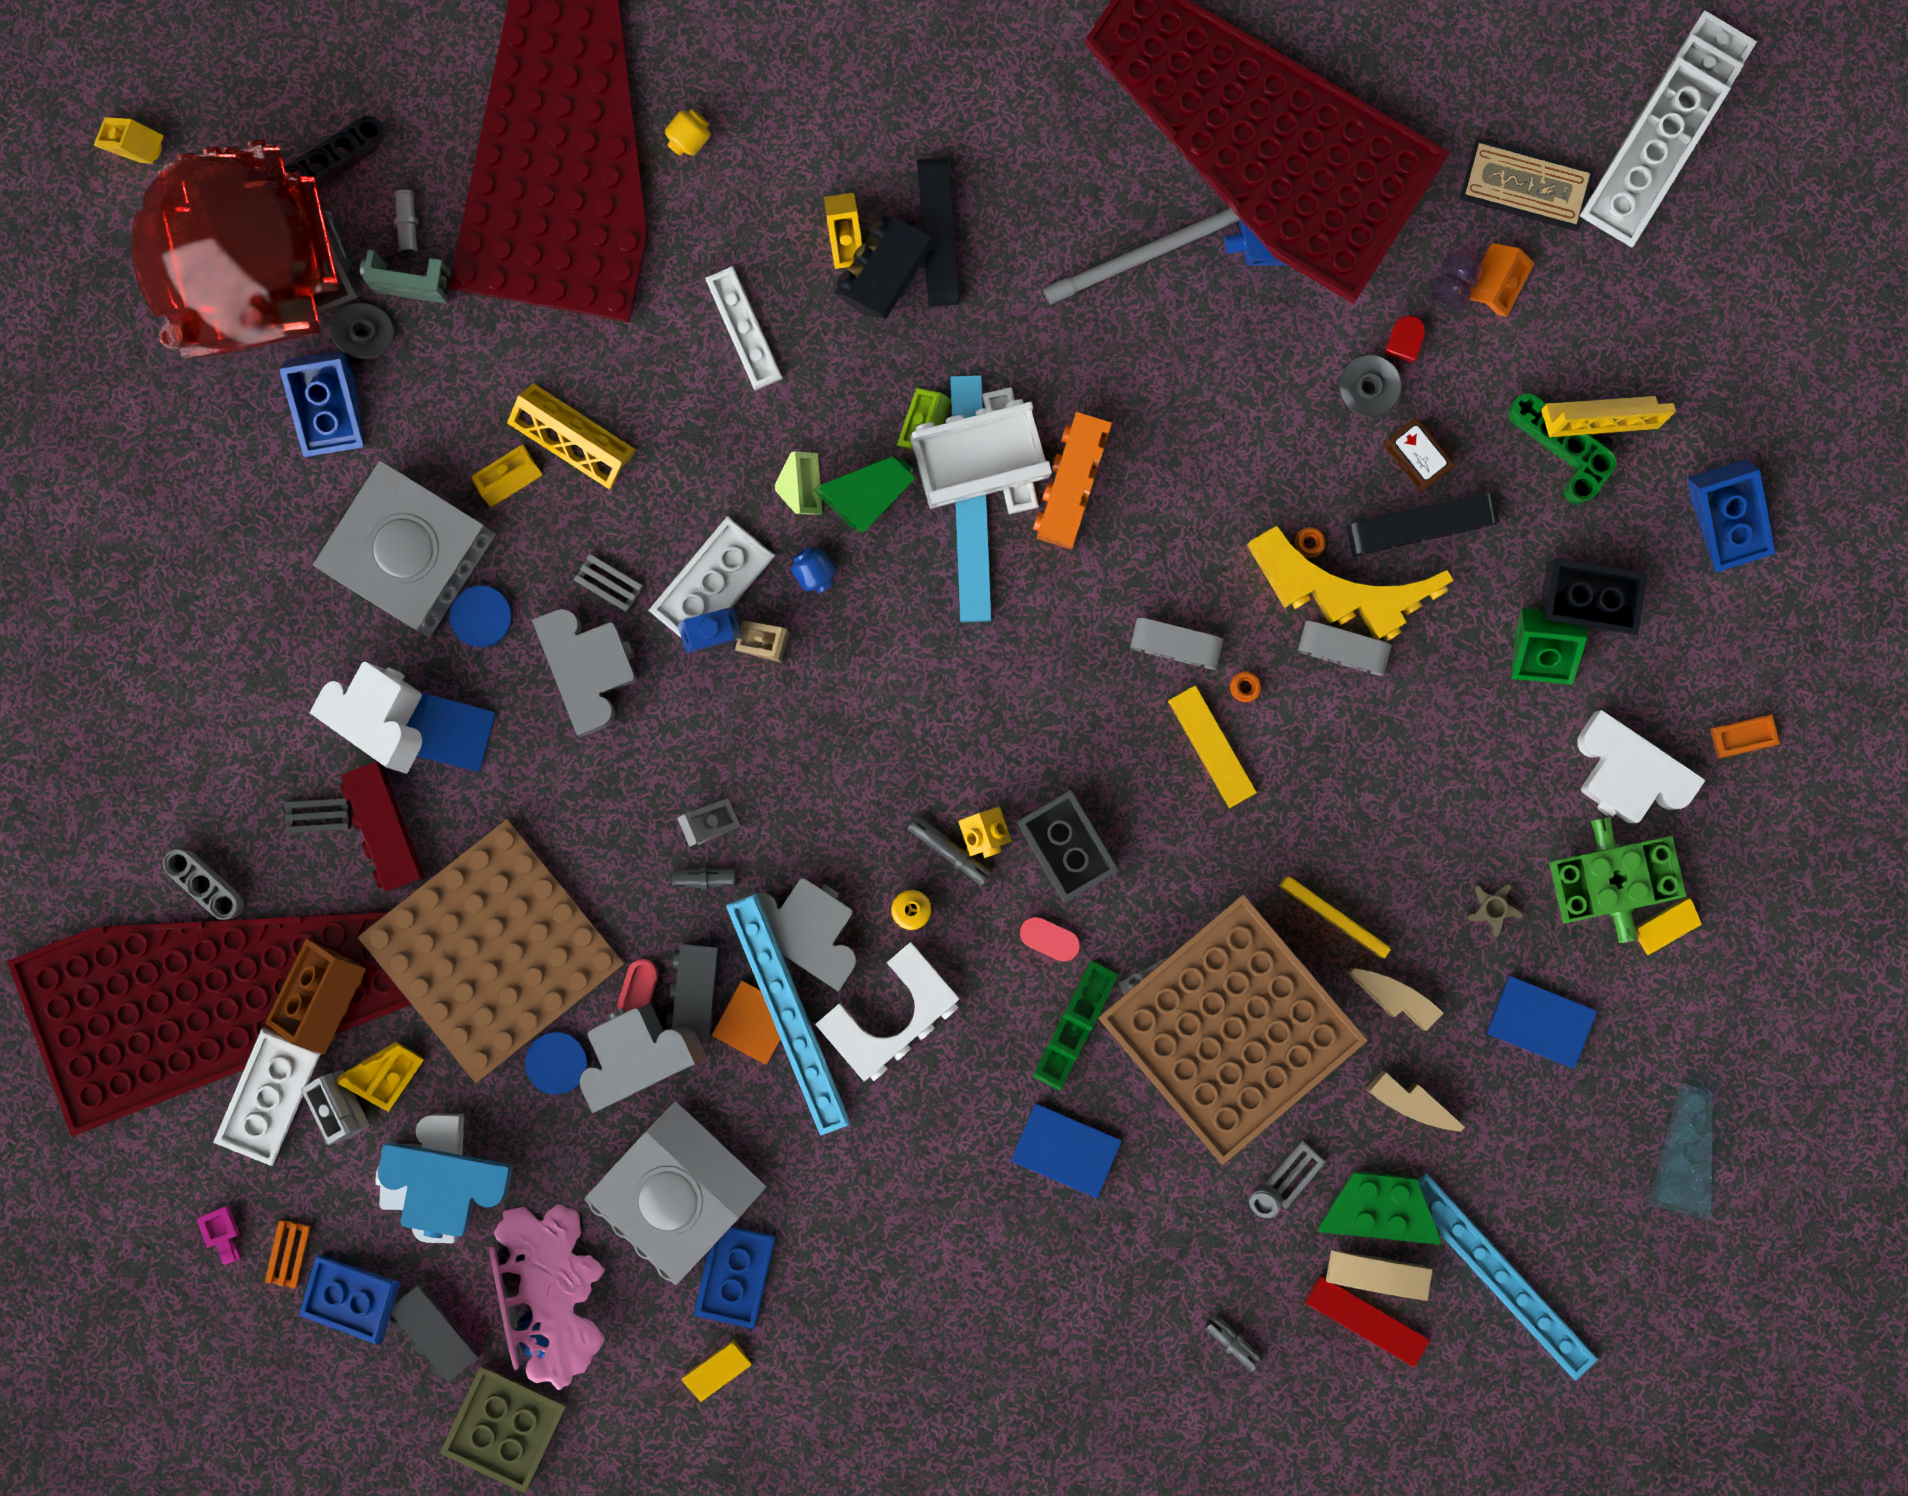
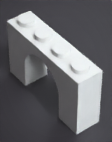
M912 942L887 962L909 988L914 999L915 1010L913 1018L902 1032L890 1037L874 1036L866 1032L841 1003L815 1024L864 1082L869 1077L875 1081L887 1070L884 1064L893 1056L898 1061L911 1050L908 1043L917 1036L920 1040L925 1038L935 1029L932 1023L937 1018L942 1016L945 1020L959 1008L955 1003L960 998Z

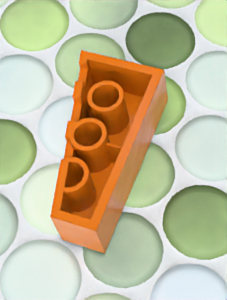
M1076 412L1072 426L1066 424L1061 442L1066 443L1063 455L1056 454L1051 470L1057 472L1054 484L1047 483L1042 499L1048 503L1044 513L1038 512L1033 527L1034 530L1039 531L1037 539L1072 550L1112 425L1111 422Z

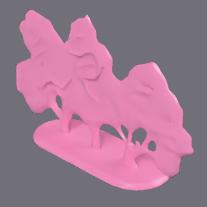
M557 1204L546 1212L542 1221H539L526 1207L505 1210L502 1214L503 1220L498 1223L494 1235L496 1240L508 1248L511 1255L506 1264L500 1265L495 1248L489 1247L512 1364L515 1370L519 1368L517 1344L519 1342L526 1344L533 1352L526 1367L528 1378L535 1383L550 1381L558 1390H561L564 1386H568L571 1383L573 1375L586 1371L587 1367L591 1364L592 1356L599 1351L605 1341L604 1335L592 1321L576 1315L573 1307L575 1303L587 1300L592 1291V1282L598 1281L606 1269L591 1255L576 1256L572 1253L576 1240L581 1236L580 1215L577 1210ZM518 1255H525L524 1260L516 1262ZM505 1272L519 1274L521 1277L518 1288L519 1293L515 1297L507 1298L502 1277V1274ZM525 1303L532 1309L533 1319L526 1330L516 1331L512 1326L509 1307ZM537 1322L541 1323L539 1330H532ZM540 1334L545 1336L549 1340V1346L544 1347L535 1344L537 1342L536 1338L531 1339V1335ZM541 1350L545 1352V1356L542 1358L538 1357L536 1351Z

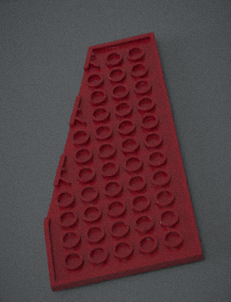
M508 0L448 286L451 290L630 323L648 238V227L646 224L619 0Z
M1111 0L1085 40V45L1273 257L1352 304H1355L1450 153L1190 0Z
M388 912L93 927L6 961L71 1137L243 1071L261 1029L265 1027L275 1031L266 1025L265 1022L306 938L352 959L366 969L362 982L356 989L349 1003L348 1011L343 1016L335 1035L412 1005L358 938L359 935Z

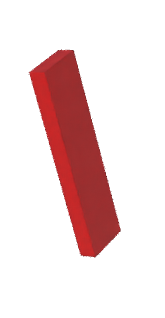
M1319 1275L1304 1301L1305 1304L1414 1368L1430 1341L1428 1338L1340 1286L1326 1282V1278Z

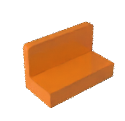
M1492 243L1472 279L1465 297L1468 300L1486 303L1496 314L1508 317L1535 263L1520 248Z

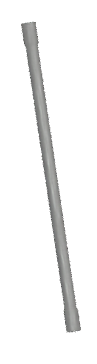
M1229 208L1078 275L1067 277L1043 288V292L1049 305H1052L1074 295L1077 291L1236 223L1241 219Z

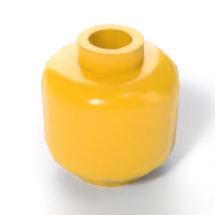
M690 109L689 112L685 110L679 111L665 129V134L670 140L667 146L679 156H682L684 152L691 156L696 155L711 136L708 129L710 123L693 109Z
M916 890L901 892L893 900L891 906L892 917L895 923L907 930H917L923 927L929 921L932 913L928 897ZM911 904L916 905L917 909H913ZM908 905L909 911L906 914L905 908ZM911 912H917L914 916H909Z

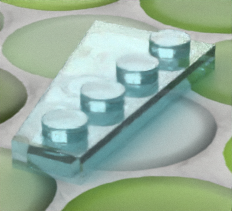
M1679 1083L1648 1201L1650 1205L1710 1222L1713 1092Z

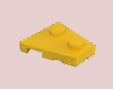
M395 1041L339 1075L336 1081L339 1085L389 1112L424 1059L421 1055Z

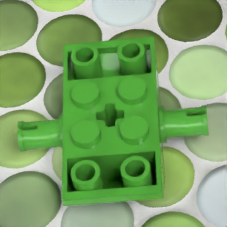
M1611 817L1592 820L1591 824L1597 844L1594 852L1549 862L1562 922L1565 924L1609 914L1614 918L1618 943L1638 940L1632 912L1635 911L1634 908L1686 897L1673 836L1620 846L1615 842ZM1614 874L1619 878L1617 886L1609 882V878L1614 877Z

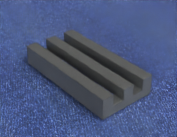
M345 798L284 802V809H286L285 821H287L285 829L288 834L350 830L349 801H346ZM342 805V811L293 813V808ZM327 818H342L343 820L341 824L294 827V821Z

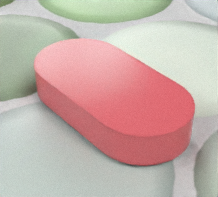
M1029 918L1020 928V937L1025 945L1056 960H1072L1079 952V940L1074 933L1042 918Z
M639 959L629 966L618 999V1010L625 1008L626 1012L634 1008L651 1004L659 978V970L654 962L648 959Z

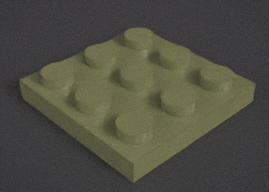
M482 1364L440 1454L526 1493L567 1404Z

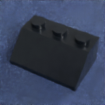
M882 216L871 226V234L865 244H862L854 253V261L849 269L840 275L834 294L861 314L887 319L936 240L896 217Z
M1555 558L1546 564L1542 589L1544 620L1637 636L1648 574Z

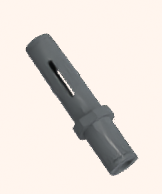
M920 815L908 827L907 831L914 834L952 863L954 870L957 872L961 870L977 882L980 887L993 872L975 859L974 856H970L968 849L964 850Z

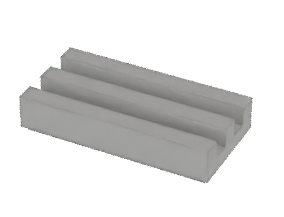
M589 554L586 558L587 561L581 566L580 572L575 576L574 581L623 611L628 612L643 586ZM592 564L633 587L632 593L590 569ZM588 574L628 598L626 603L624 604L584 580L585 575Z
M1302 1140L1264 1184L1273 1187L1304 1150L1307 1154L1276 1189L1281 1195L1312 1158L1316 1160V1163L1285 1199L1282 1198V1206L1285 1209L1326 1163L1320 1155Z

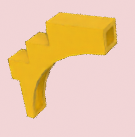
M1278 526L1268 530L1247 544L1284 608L1291 604L1294 609L1302 606L1311 600L1308 596L1311 593L1329 624L1338 621L1341 626L1356 617L1354 610L1357 609L1373 638L1378 640L1383 637L1386 642L1402 633L1399 627L1407 623L1401 611H1404L1407 616L1422 607L1420 600L1430 595L1432 600L1448 592L1449 590L1446 585L1454 581L1448 570L1429 579L1402 586L1377 587L1353 583L1333 576L1309 562L1289 543Z

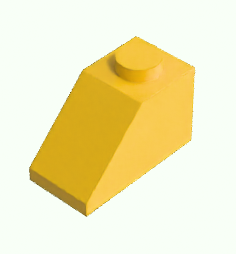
M104 117L94 146L140 163L153 164L154 160L161 153V142L164 135L132 119Z
M854 193L824 197L835 269L850 267L854 261V253L862 245Z

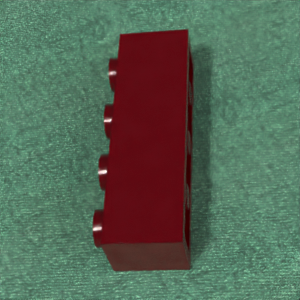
M373 762L342 774L341 777L344 783L340 784V788L346 801L350 800L354 812L351 813V817L356 829L362 830L365 841L362 842V847L367 858H372L376 870L373 871V876L379 888L383 887L384 892H391L425 879L384 766L379 762Z

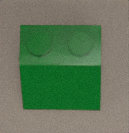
M1521 608L1515 629L1511 679L1573 685L1587 640L1586 628L1544 620L1543 610Z

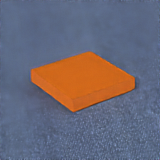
M741 980L712 1036L767 1065L781 1039L761 990Z

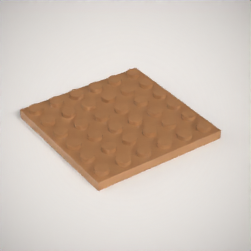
M508 819L358 936L359 940L475 1083L482 1080L624 965L622 960Z
M1244 895L1238 897L1098 1017L1101 1023L1221 1165L1229 1161L1368 1041Z

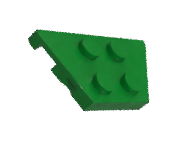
M1353 1171L1341 1193L1333 1201L1327 1215L1320 1222L1318 1229L1319 1232L1441 1245L1440 1236L1416 1177Z

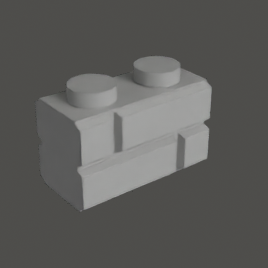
M343 1070L323 1075L301 1088L327 1145L349 1139L370 1126L355 1093L339 1085L336 1081L338 1076L344 1073Z

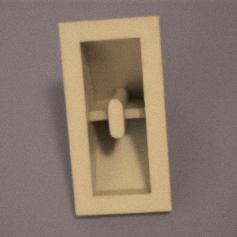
M743 621L740 629L743 639L737 640L735 650L781 663L789 636L788 630L782 627Z

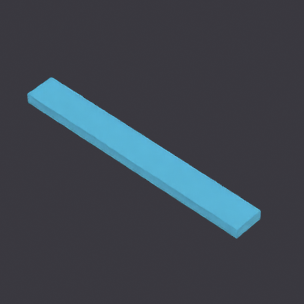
M981 375L951 377L952 416L963 415L965 419L976 416L975 412L983 409ZM986 495L955 502L960 622L991 621Z
M757 893L728 903L726 905L820 1136L849 1126L851 1123Z
M1425 1172L1418 1179V1183L1438 1233L1576 1381L1599 1359Z

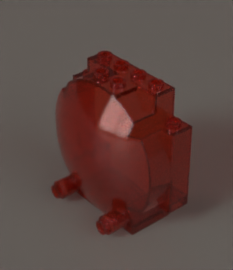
M255 140L247 142V148L239 150V146L223 149L220 146L201 149L202 154L196 156L194 153L176 155V161L164 164V169L157 171L158 177L151 183L143 196V209L136 212L132 230L131 248L134 271L140 290L150 309L156 317H165L166 325L159 332L160 343L170 350L180 349L182 359L222 355L321 333L313 295L339 290L314 176H301L300 171L285 173L279 145H266L265 140Z

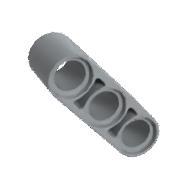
M1137 618L1130 649L1139 652L1142 649L1147 654L1167 659L1174 657L1175 661L1199 667L1202 664L1205 665L1204 668L1217 670L1224 639L1150 619Z
M1306 621L1297 651L1305 655L1309 652L1312 653V657L1336 664L1337 661H1340L1343 666L1367 672L1368 669L1371 670V674L1384 676L1392 645L1325 624Z
M176 849L166 854L163 859L165 872L217 919L223 920L234 919L242 914L245 904L241 895L195 853ZM181 855L187 861V866L182 872L176 868V860ZM203 876L207 877L210 882V887L205 893L201 892L198 886L199 880ZM226 897L230 898L233 903V908L228 914L224 913L221 908V903Z

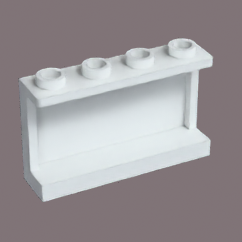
M1023 399L1014 400L1006 403V408L994 411L993 407H987L976 411V416L964 419L963 415H956L947 418L946 424L934 426V423L930 422L916 427V431L912 432L910 439L930 509L1049 478L1052 471L1049 461H1045L1032 414V402L1024 403Z

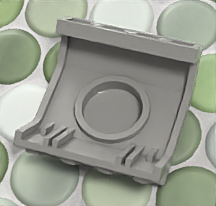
M379 461L313 563V566L430 638L496 534L405 475Z
M675 1101L589 1192L584 1200L589 1204L591 1211L598 1216H602L619 1237L625 1238L634 1246L636 1253L641 1258L649 1260L657 1268L659 1275L663 1279L671 1281L676 1285L740 1218L767 1186Z

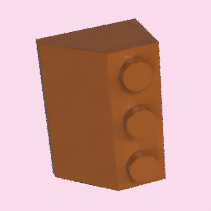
M306 938L265 1024L293 1045L325 1055L328 1046L334 1040L335 1032L343 1016L348 1011L349 1003L356 989L362 982L366 969L352 959Z

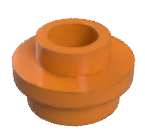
M1307 527L1300 530L1295 536L1294 547L1305 558H1315L1325 548V537L1318 529ZM1312 538L1315 541L1314 548L1309 549L1305 547L1304 540Z
M1240 672L1230 682V692L1237 701L1243 703L1251 702L1260 694V680L1251 672ZM1246 681L1251 685V690L1248 693H1243L1240 690L1241 682Z

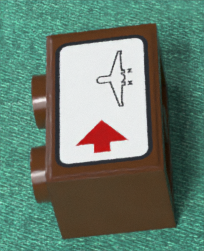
M1415 417L1391 436L1383 446L1418 490L1422 492L1455 465L1451 461L1453 456L1444 445L1439 446L1433 439L1434 433L1425 421L1420 422Z

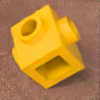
M1000 807L958 821L970 856L983 852L984 858L1001 853L1000 846L1012 842Z

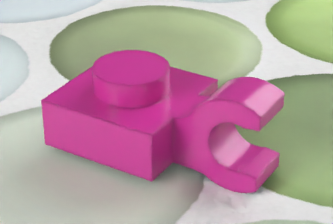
M229 1206L196 1219L207 1248L217 1245L223 1265L241 1259L238 1249L232 1241V1238L239 1236L240 1233Z

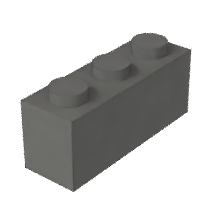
M680 944V950H674L673 968L678 969L677 981H671L669 998L674 1000L673 1012H668L666 1030L679 1025H687L695 1031L700 1041H711L720 947Z
M423 1281L393 1305L392 1316L390 1317L391 1322L398 1330L406 1331L412 1339L410 1343L414 1350L421 1356L426 1355L432 1362V1371L441 1380L445 1378L450 1383L483 1354Z

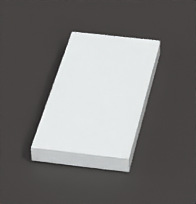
M727 516L648 611L681 637L678 624L681 621L721 609L733 608L774 559L775 555Z
M263 1027L213 1143L273 1166L302 1100L303 1093L301 1088L309 1083L321 1054L293 1045L279 1033Z

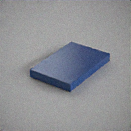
M1508 976L1485 1034L1575 1069L1597 1011Z
M1035 1103L1011 1162L1098 1198L1122 1140Z
M731 1226L708 1251L694 1316L755 1329L776 1235Z
M316 1254L299 1316L370 1343L382 1344L400 1282L335 1258Z

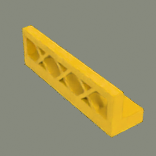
M534 383L518 395L507 422L609 490L615 484L622 467L631 460L636 450ZM522 410L531 415L534 424L528 425L519 419ZM545 428H551L556 431L560 441L555 442L550 439ZM576 444L581 447L585 458L576 456L571 445ZM602 461L612 468L609 476L599 470L597 462Z
M1656 396L1549 403L1541 411L1549 437L1659 429L1676 412L1674 403L1658 404Z

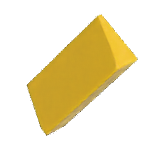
M522 444L475 473L471 478L487 504L493 507L541 477L542 473Z
M1688 897L1681 899L1636 925L1635 929L1647 955H1650L1702 924L1694 903Z
M733 1339L683 1375L681 1380L698 1400L702 1402L749 1368L752 1363L735 1339Z

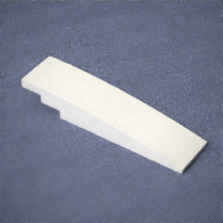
M1704 10L1588 200L1580 217L1632 248L1727 96L1731 85L1743 68L1744 62L1757 41Z

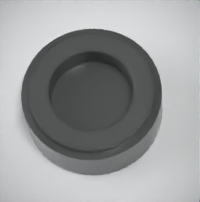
M1263 1185L1253 1191L1249 1199V1205L1257 1216L1272 1218L1278 1214L1282 1206V1197L1273 1187Z

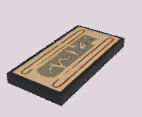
M1476 139L1459 200L1577 232L1582 220L1580 214L1586 205L1595 171Z

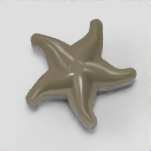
M1505 885L1494 895L1483 892L1480 886H1476L1475 893L1481 906L1475 914L1468 915L1467 919L1469 921L1487 920L1493 928V937H1498L1503 925V919L1511 916L1520 919L1522 918V913L1507 904V893L1512 888L1510 885Z

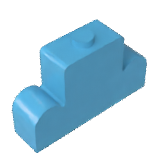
M387 1142L383 1144L378 1179L385 1188L390 1190H398L407 1186L401 1217V1225L403 1227L423 1230V1235L431 1238H442L443 1234L461 1237L469 1231L474 1201L482 1207H493L506 1198L514 1165L396 1142Z

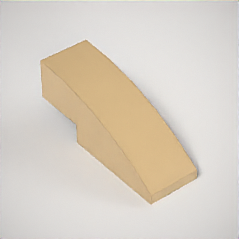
M1350 968L1347 971L1390 1016L1396 1017L1403 1011L1421 1030L1427 1031L1444 1014L1429 999L1392 978L1356 968Z
M1381 1071L1366 1087L1369 1093L1385 1105L1421 1123L1459 1132L1465 1128L1416 1083H1412L1405 1090L1389 1074Z
M1331 1250L1326 1282L1428 1301L1432 1269L1423 1265L1398 1262L1381 1257Z

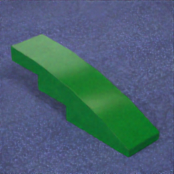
M1092 960L1089 962L1032 1077L1059 1091L1062 1089L1119 974Z

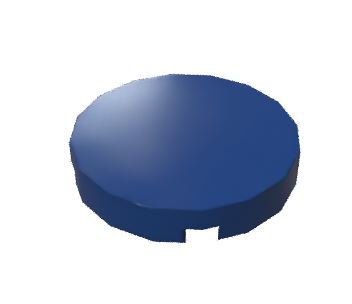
M475 586L465 589L455 598L450 609L449 620L453 632L461 641L470 646L486 648L496 645L506 637L511 626L513 614L510 603L502 593L491 587Z
M563 1032L547 1033L536 1039L528 1049L525 1059L526 1073L532 1084L542 1092L554 1095L567 1093L580 1084L582 1073L588 1068L589 1064L587 1051L580 1041L571 1034Z

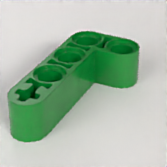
M1525 393L1518 396L1508 407L1507 415L1509 420L1576 469L1564 487L1565 498L1570 503L1581 505L1591 500L1616 467L1615 455L1588 434L1549 437V434H1546L1542 427L1544 418L1541 409L1546 403L1532 394ZM1525 404L1528 406L1527 414L1522 415L1520 413L1521 406ZM1537 414H1540L1541 417L1533 424L1531 421L1536 418ZM1568 440L1577 441L1580 446L1579 453H1573L1569 450ZM1594 458H1599L1604 462V472H1599L1594 468ZM1576 482L1586 486V496H1580L1576 493L1574 489Z

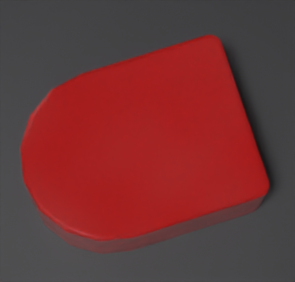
M1410 315L1400 318L1391 330L1384 354L1413 363L1417 359L1425 335V327L1422 321Z

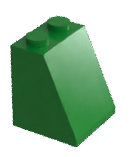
M892 456L819 484L813 491L854 531L864 533L910 485L915 477L911 474L913 468L903 458H894Z

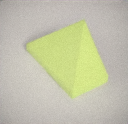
M791 452L775 483V491L796 514H823L822 499L813 491L820 484L818 453Z

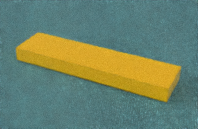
M1196 685L1168 700L1228 808L1256 794V790Z
M1284 877L1279 884L1280 888L1379 958H1385L1391 949L1388 945L1293 878Z

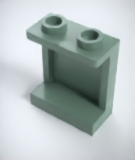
M368 249L366 258H362L360 275L363 276V280L375 293L448 304L450 288L448 286L451 271L442 260L429 258L427 275L420 276L386 270L387 264L375 250Z

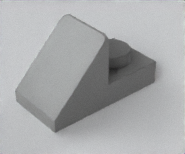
M729 798L688 812L677 818L689 847L695 844L700 845L741 827Z

